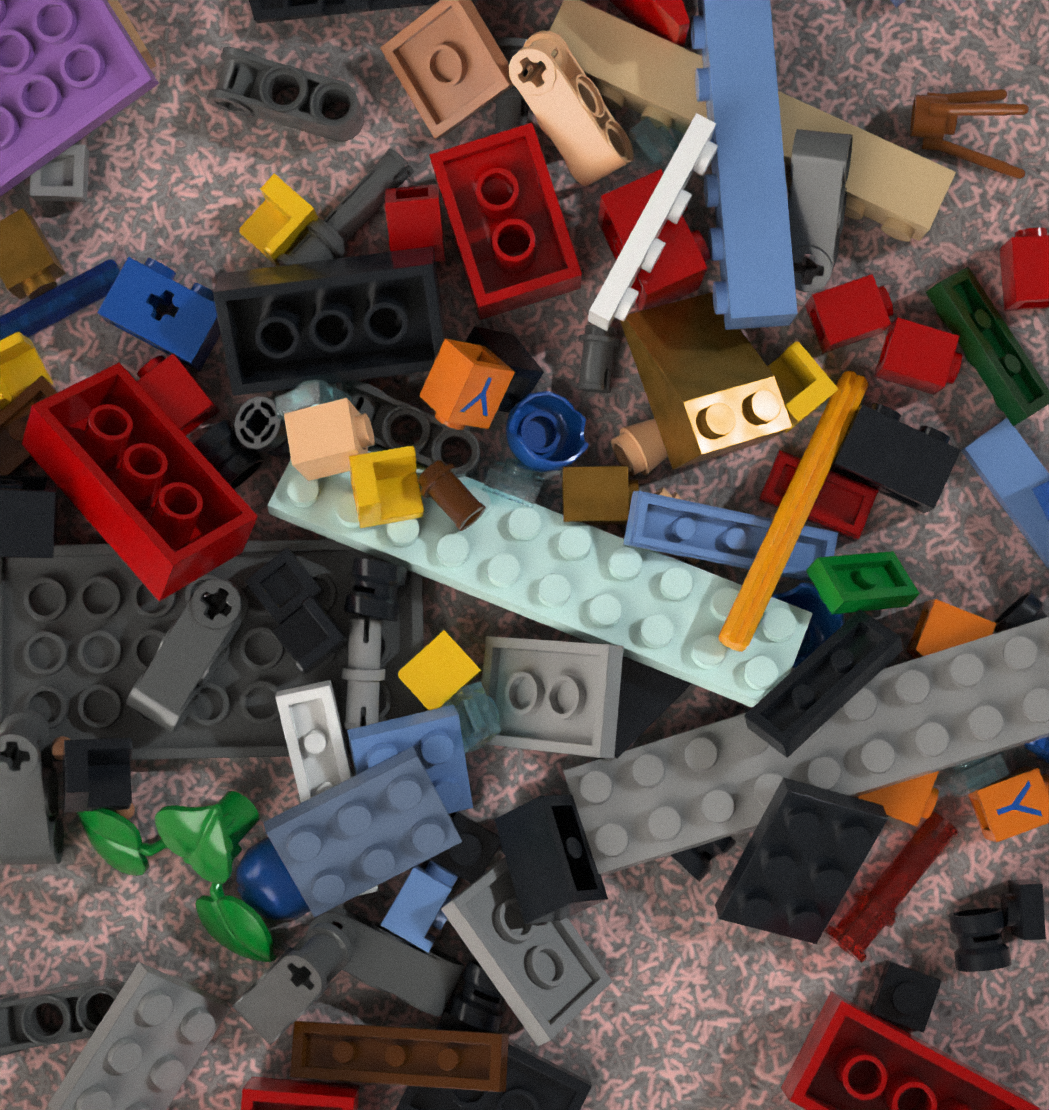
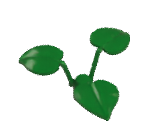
M229 791L215 805L204 807L171 805L163 807L155 815V825L161 839L154 843L142 842L140 832L136 826L116 812L105 808L77 812L83 830L93 848L109 865L122 873L133 876L143 875L149 868L146 856H153L167 847L173 853L182 857L184 862L190 864L197 874L205 880L212 882L209 890L211 896L201 895L195 903L198 916L208 933L222 946L242 957L261 962H271L277 959L278 956L274 955L272 937L260 915L244 901L230 895H224L223 883L232 875V863L242 852V848L238 843L260 819L258 810L244 795L235 791Z

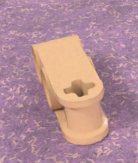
M552 31L533 33L526 40L523 48L512 57L509 64V76L513 85L519 90L535 114L542 131L552 140L564 158L572 176L581 185L589 186L633 161L634 151L626 131L615 121L604 104L598 88L586 76L561 36ZM556 50V55L553 58L551 53ZM539 61H542V62H543V63L540 64V65H537V64H536V63H538ZM527 69L528 73L526 76H523V71Z

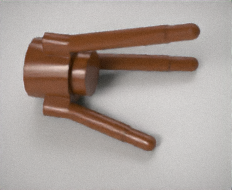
M1004 89L949 94L927 92V95L915 94L911 114L910 137L923 138L922 149L941 151L993 171L1022 179L1025 176L1023 169L943 140L944 134H955L958 116L1025 115L1028 113L1029 107L1026 104L981 103L1005 99L1007 92Z

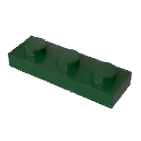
M969 266L940 281L926 291L927 296L935 306L939 318L946 323L952 334L960 336L958 343L963 349L967 361L976 369L993 395L997 407L1004 412L1012 426L1017 425L1049 404L1048 387Z

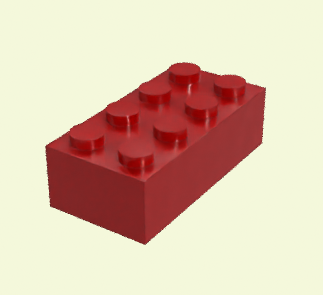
M120 362L31 406L22 446L159 602L243 552L258 518L257 514Z
M832 991L781 1086L789 1101L806 1110H1040L1038 1106L1024 1095Z

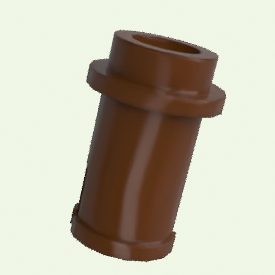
M438 460L426 468L419 476L417 483L422 487L420 493L424 498L431 497L451 518L456 527L463 531L482 516L486 507L455 476L457 469L453 464L446 466L442 460Z

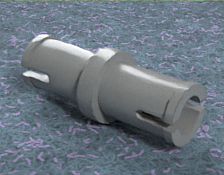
M348 618V667L342 668V679L347 680L345 729L360 727L362 707H364L363 726L378 723L380 681L385 680L386 669L380 668L382 619H367L366 641H363L364 619Z

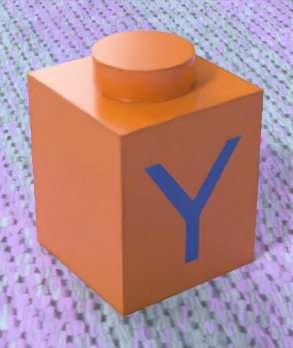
M445 338L419 396L436 411L435 418L450 428L463 430L465 426L489 429L515 371L486 346Z
M1024 766L966 788L984 838L987 840L1000 842L1049 823V776L1046 773L1041 775L1037 767Z

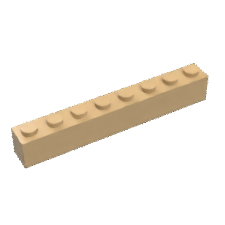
M580 0L563 1L549 31L560 35L566 42L586 76L598 88L606 107L620 110L622 106L632 109L642 114L640 118L645 124L663 132H668L670 128H673L685 134L696 113L707 118L706 101L697 102L695 90L696 68H703L701 55ZM556 50L551 53L553 58L556 55ZM778 91L786 187L790 190L792 183L790 176L791 157L797 129L852 134L851 162L845 188H847L845 216L857 220L865 216L883 224L881 230L892 238L905 242L911 241V238L920 241L930 230L956 172Z

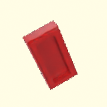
M779 450L758 501L778 509L801 458ZM829 470L806 521L857 541L861 536L879 490Z

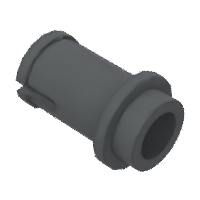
M586 325L585 333L579 335L578 341L583 343L579 383H577L578 390L611 393L610 384L615 347L621 346V340L616 338V328L609 327L608 331L596 325Z

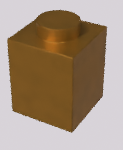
M21 208L0 221V277L7 290L20 300L25 297L36 299L52 291L57 286L55 280L65 275L66 272L35 219Z
M628 466L563 467L562 505L564 522H583L588 525H627L633 491H639L638 480H628Z

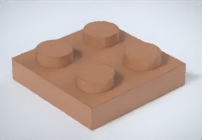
M471 0L438 1L380 47L434 139L447 135L514 86L509 76V63Z

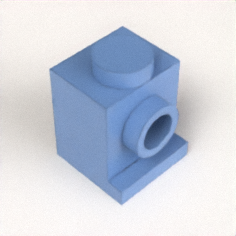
M430 861L426 868L419 864L414 866L381 926L422 950L429 952L436 937L428 933L431 925L439 930L444 926L447 917L441 908L452 900L448 895L458 876L433 861Z

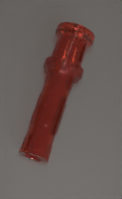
M932 811L930 817L922 823L913 837L869 890L863 887L854 893L853 898L855 902L835 926L828 925L824 930V933L834 943L858 962L863 963L866 960L865 951L885 926L892 928L897 922L895 918L898 915L894 911L896 907L908 895L913 886L944 851L952 839L958 836V830L948 822L935 839L931 837V834L944 820L936 812Z

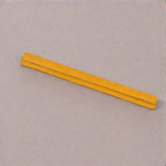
M845 371L836 384L838 390L830 397L722 627L719 641L732 650L743 652L749 646L869 386L867 379L864 376L857 375L854 371Z

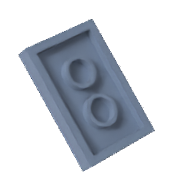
M414 746L263 822L266 834L314 917L462 842Z

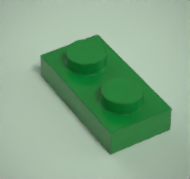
M894 551L818 557L806 570L818 590L821 600L826 604L832 615L857 612L860 609L862 611L908 607L920 594Z

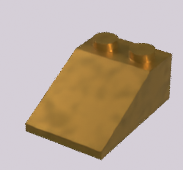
M713 292L628 314L624 322L620 320L673 470L762 443L792 428L774 375L741 329L725 330L724 314L716 315L714 312Z

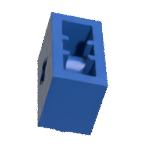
M128 257L97 313L109 324L169 356L172 353L175 354L182 363L200 372L221 335L213 291L194 282L191 289H188L173 281L176 272L148 257L143 265ZM160 303L165 306H170L173 303L178 309L175 317L167 314L161 317L156 311Z

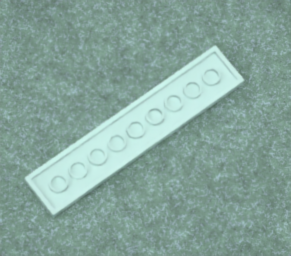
M376 445L368 447V453L385 450ZM291 460L267 505L268 513L272 516L394 565L406 567L409 571L589 643L624 646V657L752 708L790 674L813 614L771 597L749 646L743 652L732 650L719 641V634L742 585L662 553L623 545V538L583 522H564L563 514L466 476L457 478L486 509L474 524L463 531L456 527V524L431 497L424 498L422 495L424 515L421 518L360 528L350 480V471L308 481L292 466ZM416 463L417 478L428 467Z

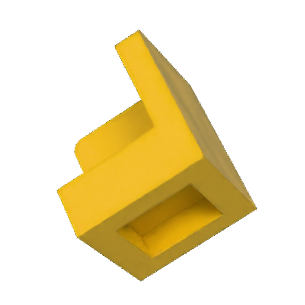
M274 173L260 188L265 201L244 222L239 232L275 266H278V256L281 253L289 254L309 232L307 226L312 220L316 221L318 216L315 209Z
M16 332L0 340V411L41 375L47 378L53 385V381L32 341L21 332Z
M798 341L791 344L780 357L767 366L775 377L792 428L838 390L837 386Z
M414 446L349 456L350 480L360 528L417 519L424 515L419 484L417 483Z
M443 630L399 670L398 677L428 710H433L447 704L482 670L453 638Z

